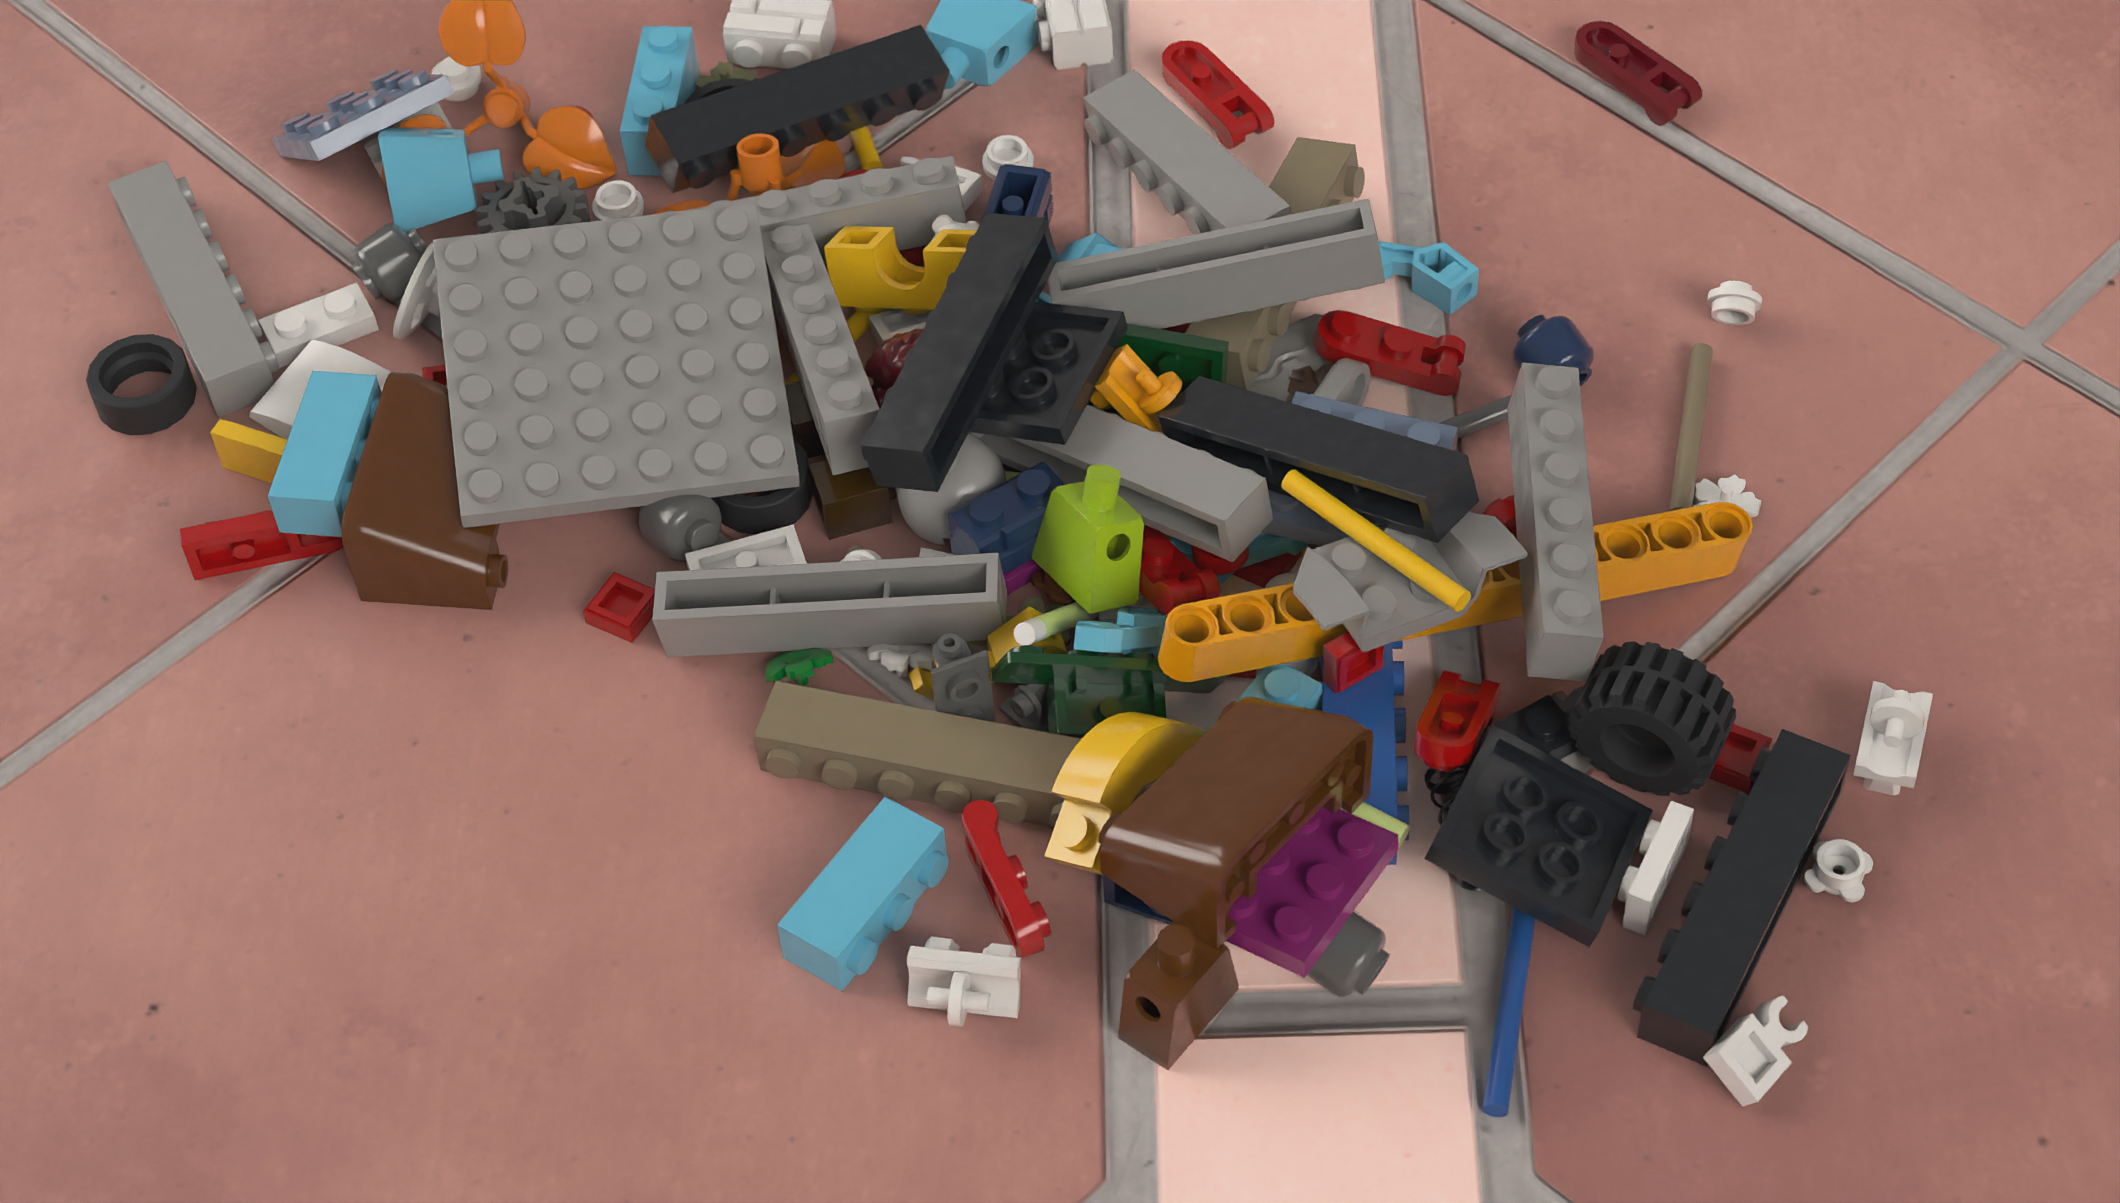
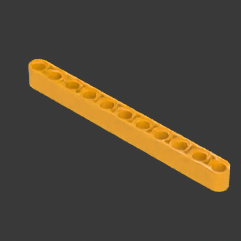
M1715 502L1593 526L1600 601L1724 577L1731 574L1736 569L1752 533L1753 523L1751 517L1736 504ZM1519 560L1486 572L1479 596L1471 604V607L1464 616L1396 641L1522 617ZM1294 583L1186 603L1175 607L1168 614L1165 623L1158 662L1162 671L1170 678L1181 682H1194L1324 656V645L1346 633L1347 629L1341 624L1323 631L1306 607L1293 594Z

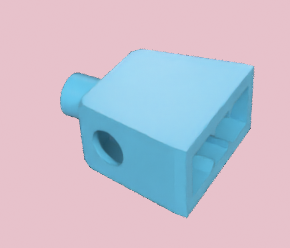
M941 0L927 25L926 33L950 70L945 89H952L961 78L982 86L993 85L1038 44L1036 5L1021 0Z
M387 127L379 132L378 141L394 224L399 226L404 233L412 228H421L476 209L478 200L475 184L504 180L500 150L469 153L466 132L463 129Z

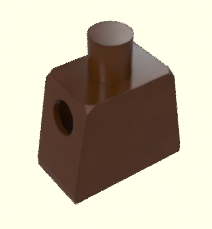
M1174 921L1163 928L1158 934L1156 941L1131 967L1124 979L1118 1039L1168 1071L1239 989L1230 949L1223 943L1216 950L1195 936L1190 928L1177 924Z

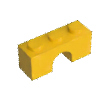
M844 226L824 247L828 275L840 306L854 307L859 312H872L881 308L902 309L907 314H921L934 310L946 289L949 275L955 272L966 252L969 238L975 235L977 230L942 229L923 250L925 267H919L908 262L900 254L896 245L894 227Z

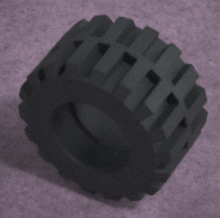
M1632 641L1624 642L1622 647L1613 645L1607 648L1604 655L1600 654L1569 716L1568 721L1571 724L1568 729L1571 738L1577 741L1575 747L1581 755L1590 759L1589 763L1598 771L1605 772L1610 776V779L1620 784L1629 785L1634 790L1644 793L1650 791L1661 796H1669L1671 792L1677 795L1689 794L1691 789L1698 790L1709 779L1736 718V709L1732 707L1734 699L1731 692L1722 688L1724 682L1717 674L1708 672L1706 665L1697 659L1692 660L1683 655L1684 652L1671 648V650L1662 648L1657 643L1646 642L1645 645H1641Z

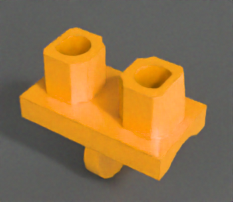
M1126 344L1115 349L1094 386L1096 389L1090 401L1098 409L1114 407L1124 420L1150 431H1157L1163 434L1157 415L1176 399L1182 387V380L1172 371L1157 377Z

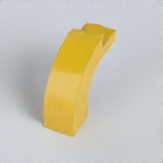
M1139 712L1116 714L1097 724L1072 750L1051 791L1063 798L1064 802L1045 857L1057 864L1101 874V844H1099L1098 838L1105 822L1117 812L1122 814L1148 783H1154L1206 731L1194 724Z

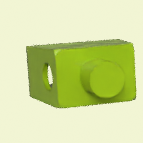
M1105 464L1089 466L1084 482L1058 486L1051 492L1032 553V559L1089 614L1137 604L1139 595L1144 530L1143 519L1134 508L1118 495L1121 480L1120 471Z

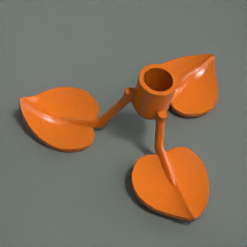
M451 0L444 9L439 22V37L444 50L451 59L462 66L473 67L483 63L485 74L497 86L484 98V114L462 128L466 132V137L488 122L499 128H508L520 122L525 133L534 139L528 144L523 153V164L530 175L534 168H540L541 175L548 177L556 169L560 171L562 181L574 177L578 189L595 186L613 176L618 169L617 164L610 153L602 129L590 114L575 106L564 105L554 107L540 117L536 130L531 123L532 116L528 114L530 98L527 91L517 83L508 82L507 77L501 76L493 68V64L501 66L514 64L519 60L525 48L526 32L524 23L513 1ZM434 114L414 116L398 127L448 129L445 122ZM382 162V178H383L384 185L387 187L386 178H385V172H384V167H383V162Z
M768 134L746 136L737 144L740 169L730 171L731 185L726 200H737L741 185L748 190L750 195L759 196L769 190H788L790 187L792 189L812 185L822 179L836 180L846 173L845 158L836 141L825 140L806 147L797 155L784 157L780 156L779 143L775 137ZM702 200L682 201L663 207L650 215L661 214L667 211H686L709 206L711 203Z

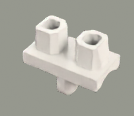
M1873 681L1853 773L1854 776L1864 778V788L1893 796L1899 794L1901 786L1914 789L1933 697L1932 693H1909L1905 690H1894L1884 683Z
M931 936L924 947L910 946L907 955V967L909 969L908 1006L948 1010L949 1026L956 1027L964 1025L967 1013L1011 1018L1018 1017L1020 1009L1021 958L1016 957V949L1013 945L991 943L988 947L984 948L981 954L960 951V946L953 939Z

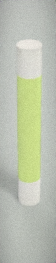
M1074 602L1019 623L1014 629V638L1020 645H1031L1075 627L1078 620H1093L1097 617L1098 612L1089 614L1082 606Z

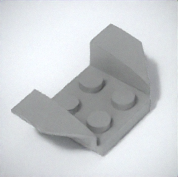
M1468 512L1439 543L1384 526H1378L1382 531L1471 593V598L1467 606L1460 612L1454 611L1350 536L1315 549L1307 547L1294 583L1293 594L1306 607L1323 631L1343 624L1364 653L1464 616L1471 607V604L1477 600L1487 571L1526 558L1528 553L1495 516Z

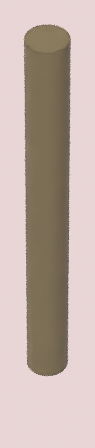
M1705 343L1695 344L1691 348L1669 511L1693 506L1713 356L1712 347Z

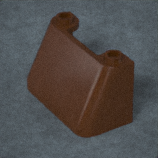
M391 372L385 381L342 519L343 547L360 599L365 602L492 610L497 589L504 588L507 583L508 558L506 555L500 554L496 540L500 524L467 528L462 526L448 388L446 385L413 373Z
M1249 696L1239 702H1230L1222 710L1214 726L1122 814L1117 812L1105 822L1098 838L1099 844H1101L1100 873L1177 924L1187 926L1193 931L1195 936L1217 950L1237 930V922L1228 917L1233 903L1241 895L1250 899L1257 892V872L1322 807L1333 814L1340 807L1352 814L1370 796L1373 731L1348 716Z

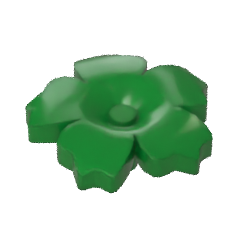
M819 647L794 650V652H783L767 662L766 681L775 683V681H779L787 676L788 680L796 679L798 685H807L809 683L808 677L815 675L814 668H822L826 664L834 663L832 652L827 649H820Z

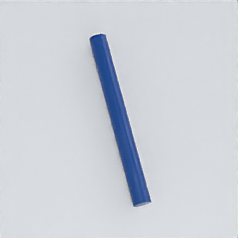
M1513 906L1483 1102V1112L1492 1117H1504L1508 1114L1535 926L1534 917Z

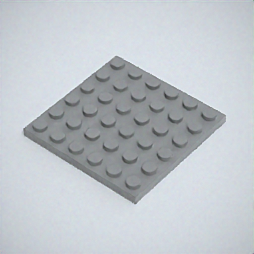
M756 203L432 239L460 516L463 528L646 506L661 499L678 495L698 494L711 498L800 487Z

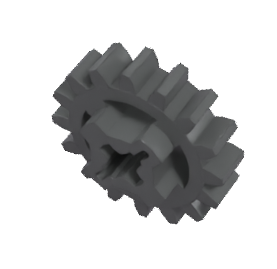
M534 168L531 176L523 177L519 171L513 172L514 181L506 183L503 180L494 181L497 192H483L481 195L483 205L476 207L477 225L480 234L591 222L585 190L578 189L574 177L562 181L560 171L556 169L548 177L541 175L540 168Z

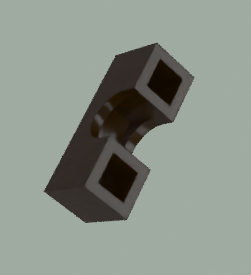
M800 381L785 385L793 438L806 451L807 458L826 455ZM828 460L809 464L814 501L829 540L893 523L890 500L897 498L896 490L894 487L876 486L869 467L833 475Z

